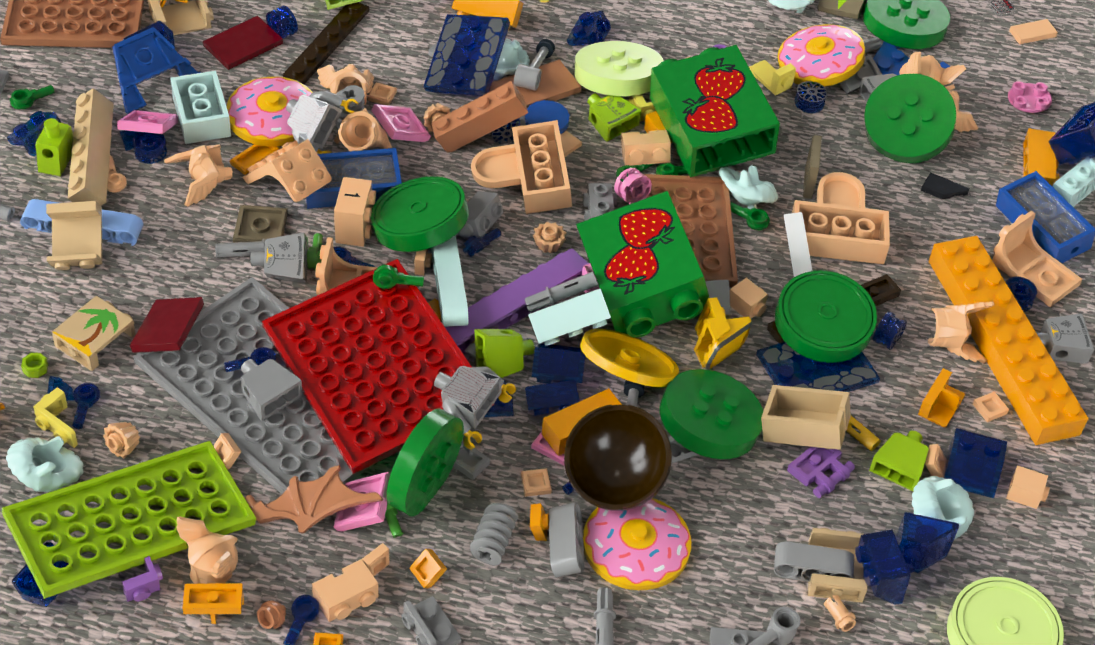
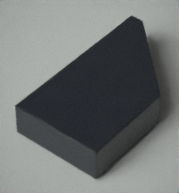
M930 172L922 185L921 191L939 199H948L951 196H966L970 188Z

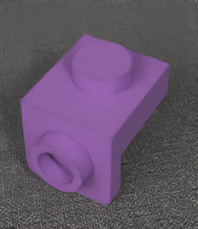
M150 556L144 558L146 573L122 581L127 602L131 600L143 601L151 593L160 590L159 580L163 579V575L158 563L153 565Z

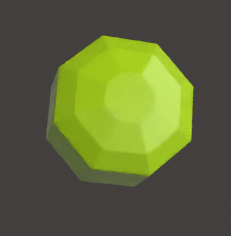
M29 353L22 358V371L29 378H40L47 373V358L41 353Z

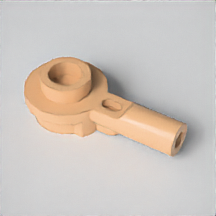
M110 155L107 190L116 193L126 187L127 179L123 174L117 173L113 157Z

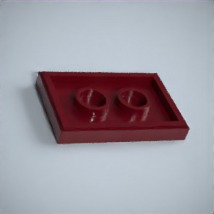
M258 15L203 41V47L228 70L283 44V38Z
M202 297L155 300L130 344L132 352L179 351L204 306Z

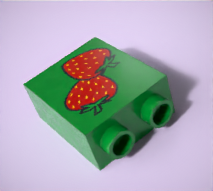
M737 45L722 49L711 47L699 55L682 60L667 59L658 66L652 67L650 99L690 178L776 153L780 123Z
M668 191L576 224L615 331L628 334L631 337H643L652 332L655 326L674 319L689 320L701 313L707 299L710 298L701 268Z

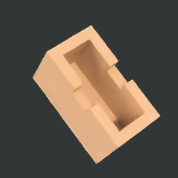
M655 130L640 134V132L621 133L622 157L625 165L671 163V142L667 130Z
M362 559L342 568L343 574L337 577L330 574L312 583L313 598L329 622L335 619H345L352 610L360 606L368 607L379 597L378 582Z

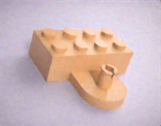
M558 120L512 127L514 144L487 148L479 152L472 160V176L479 185L486 188L521 185L526 214L572 207L571 189Z
M843 172L829 173L823 176L819 182L817 203L795 200L792 213H803L810 256L884 265L890 247L889 211L865 208V188L859 179Z

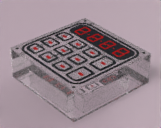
M988 0L987 6L997 18L1013 15L1017 10L1009 0Z

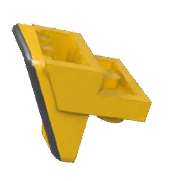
M717 297L707 299L695 326L698 341L694 351L702 368L705 367L706 370L712 369L739 350L747 340L752 326L750 317L726 319L725 310L721 307Z

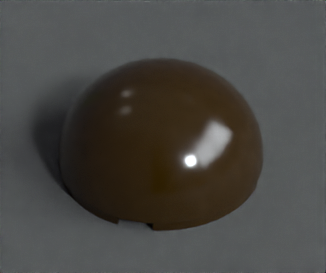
M611 404L589 412L574 426L565 445L564 465L570 484L584 500L604 510L624 511L647 503L662 489L671 469V444L663 426L647 411L632 405Z

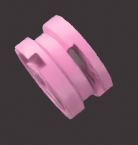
M628 168L616 179L614 190L624 201L632 204L648 197L652 183L647 176L636 168Z

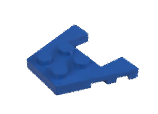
M154 27L120 41L112 47L124 108L127 114L144 108L147 105L136 85L173 68L179 76L201 73L191 66V62L186 57L183 58L175 50V47Z
M883 42L873 57L882 75H900V69L910 59L902 51L897 50L900 47ZM945 62L940 63L942 68L950 67Z

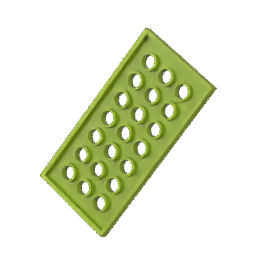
M211 441L2 508V515L44 599L145 564L144 558L148 556L153 561L188 549L187 542L180 538L177 531V517L179 516L185 518L189 516L198 517L204 521L206 528L210 532L227 535L256 525L254 513ZM193 468L201 469L203 472L199 474L191 473L190 470ZM172 476L173 478H176L178 480L175 482H167L164 479L166 477ZM142 485H147L149 487H152V489L148 491H143L139 489V487ZM208 487L213 489L214 492L204 493L201 489ZM121 493L122 495H126L127 497L124 499H115L113 495ZM178 496H183L185 498H189V500L186 502H179L175 498ZM90 502L100 504L97 508H90L86 505ZM157 504L164 508L162 510L155 511L150 509L149 507ZM215 507L224 508L226 511L223 513H216L212 509ZM63 511H69L74 513L70 517H63L60 515V513ZM132 513L134 515H137L138 517L135 519H126L123 516L125 514ZM36 520H43L47 522L45 525L36 526L33 524V522ZM101 522L111 524L108 528H100L97 525ZM169 524L170 526H174L175 529L171 531H165L161 529V527L163 525ZM74 531H80L84 533L82 537L78 538L73 537L70 534ZM143 533L149 537L145 540H139L134 536ZM47 540H53L57 542V544L52 547L43 545V543ZM117 542L118 544H121L122 547L119 549H111L108 547V545ZM84 552H91L96 554L92 558H84L81 556V554ZM58 561L68 563L63 568L55 567L53 564Z

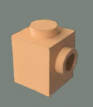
M747 277L730 289V307L743 317H760L765 312L768 294Z
M1017 465L1006 499L1037 509L1040 501L1045 502L1049 494L1050 487L1046 486L1048 475Z

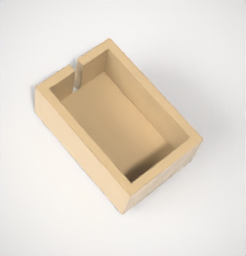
M773 385L761 417L763 442L841 450L845 431L851 417L850 393Z

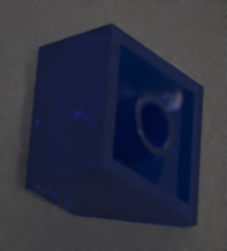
M536 342L531 377L537 378L536 382L551 384L552 380L562 381L564 386L577 387V383H582L585 354L580 347L554 344L545 346L544 343Z
M956 428L949 445L944 478L952 479L967 492L994 498L1005 460L1007 441Z
M905 512L894 540L891 567L897 568L903 573H919L946 558L959 529V523Z
M893 529L861 535L859 544L855 548L857 561L862 563L865 569L864 578L867 586H871L875 597L894 605L902 604L911 574Z

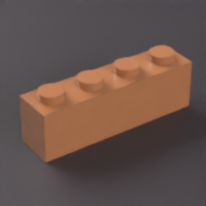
M510 81L431 122L435 139L448 153L528 113L523 95L514 83Z

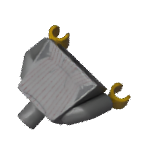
M326 90L313 92L310 96L302 94L298 101L295 99L290 100L286 106V110L291 113L287 123L292 128L294 140L299 144L309 139L317 154L332 153L329 150L321 151L318 148L323 149L343 110L339 107L343 106L347 112L354 113L355 111L348 109V105L351 102L358 105L359 103L354 99L344 100L343 96Z
M460 366L452 377L440 372L434 382V386L442 390L443 410L462 420L464 425L463 434L465 435L463 444L469 450L475 448L470 440L471 437L477 443L482 441V435L476 431L472 432L470 430L471 427L475 429L497 398L501 402L507 403L512 399L510 395L516 392L514 384H503L504 380L489 367L470 368Z

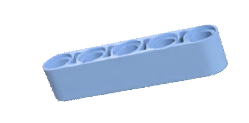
M39 199L30 200L20 219L21 225L25 229L35 228L37 229L36 231L52 233V219L46 214V204L58 202ZM102 209V239L123 244V242L131 243V246H134L143 228L142 219L133 214Z

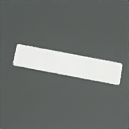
M803 213L784 214L793 274L796 277L802 273L812 271Z

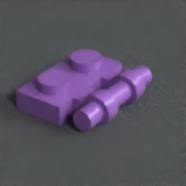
M810 447L788 465L787 471L806 487L814 481L818 486L813 490V493L817 498H821L824 494H830L835 489L837 483L848 479L855 466L851 461H847L844 465L839 461L842 456L840 450ZM828 469L833 472L829 477L824 474Z

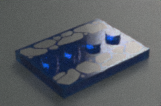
M447 14L423 86L425 91L483 96L489 93L510 26L509 19L506 17Z
M786 342L758 349L756 353L775 385L851 392L879 383L880 381L879 375L863 352L843 362L827 363L806 358L794 351Z

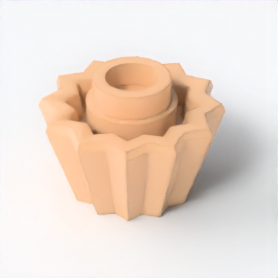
M439 103L428 107L423 117L425 120L424 126L428 127V132H434L431 122L450 113V108Z
M546 222L534 228V240L539 250H543L544 253L557 252L566 240V232L563 230V226H558L556 222Z
M130 422L111 423L108 427L104 428L105 434L103 437L105 445L117 457L126 458L139 444V431Z

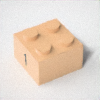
M343 177L334 209L336 243L364 247L366 239L371 238V214L376 200V191L372 190V180Z

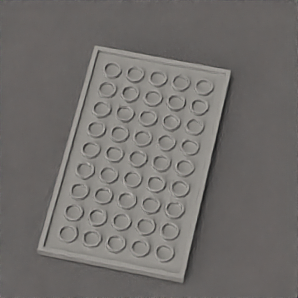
M251 277L200 311L179 351L139 352L133 356L134 363L218 438L221 433H229L242 451L239 457L281 494L288 488L292 477L296 476L299 481L303 482L313 481L325 475L329 468L338 465L341 467L339 471L341 481L344 484L353 481L371 466L355 474L352 473L303 391L299 399L278 410L272 416L265 418L264 421L259 419L243 394L241 377L244 373L241 371V366L249 359H252L257 365L262 364L268 359H273L290 371L262 325L263 320L285 311L289 307Z

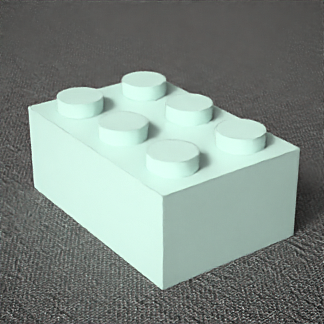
M216 71L170 78L173 101L185 144L231 137L229 113Z
M600 288L528 314L538 343L544 342L545 346L559 342L558 336L568 333L570 338L584 333L582 328L592 325L593 329L607 324L606 319L611 318Z

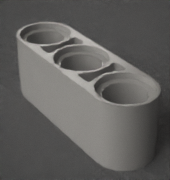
M574 502L550 508V564L554 576L557 578L584 572L583 522L578 503Z
M780 542L776 545L774 573L779 577L810 582L812 573L854 578V555L849 551L795 542Z

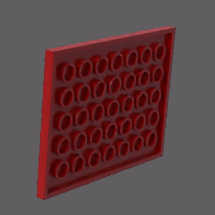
M398 259L385 264L397 268L398 272L408 275ZM376 269L262 321L263 328L288 369L302 381L304 395L353 474L400 452L407 438L424 416L437 408L443 410L442 390L434 386L435 379L440 372L452 377L460 366L472 367L417 286L396 284L389 289L380 288L373 282V274Z

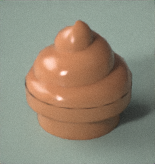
M266 601L257 611L258 621L266 629L272 627L276 629L283 625L285 621L286 607L279 602Z

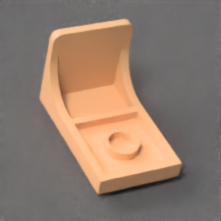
M309 139L299 144L295 140L265 157V159L247 168L249 173L243 176L247 184L266 175L273 176L285 187L294 202L303 200L332 180L331 175Z
M1030 211L1025 215L1021 214L1010 226L1006 225L999 233V243L993 250L995 254L992 261L997 268L1047 306L1052 307L1080 286L1082 278L1038 245L1032 232V224L1036 213Z
M327 237L326 245H321L320 259L322 262L316 265L315 277L319 278L316 294L324 293L377 267L354 265L342 260L334 251L333 238Z

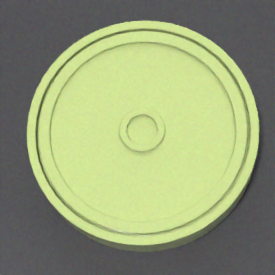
M625 41L598 42L588 45L577 52L574 76L581 86L593 92L611 96L640 95L650 92L651 69L663 62V58L655 50L637 43Z
M987 577L967 585L957 596L947 620V635L950 645H1063L1064 640L1061 618L1047 597L1034 587L1007 577Z

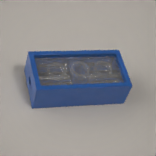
M388 148L318 154L332 180L306 197L307 209L335 207L343 177L372 180V190L376 191V202L385 192L402 183L397 149Z
M1037 171L999 189L996 207L1012 223L1021 214L1025 215L1030 211L1036 213L1032 224L1034 238L1044 251L1060 263H1064L1092 248L1095 228Z

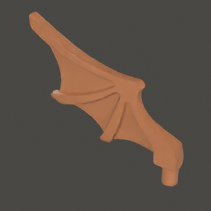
M339 465L329 468L325 475L313 481L303 482L299 481L296 476L292 477L286 491L270 503L264 504L261 500L257 503L252 495L244 497L254 513L256 521L260 524L279 519H289L298 525V532L302 534L306 533L319 521L336 512L362 504L383 501V498L376 492L364 494L348 488L340 479L339 471L341 467Z

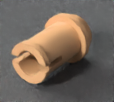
M833 595L835 602L829 597L824 602V606L836 621V628L841 629L843 632L851 630L856 625L854 613L848 611L839 595Z

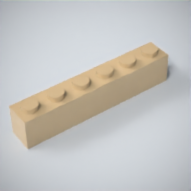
M94 88L87 93H82L76 100L68 199L72 202L96 201L102 206L106 203L114 103Z

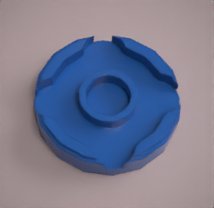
M543 100L537 101L527 108L528 113L525 114V125L558 120L560 134L564 133L569 127L570 114L560 103Z

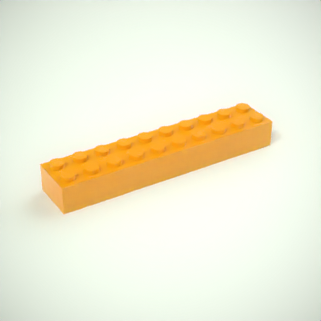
M978 236L934 244L928 262L953 305L994 302L992 307L967 314L972 326L971 336L982 355L987 359L989 367L1035 446L1080 436L1088 421L1086 413Z

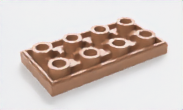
M560 59L539 67L542 70V74L536 91L516 86L523 95L527 108L537 101H557L580 93L582 87ZM515 74L485 84L482 87V92L487 94L510 81L514 83Z

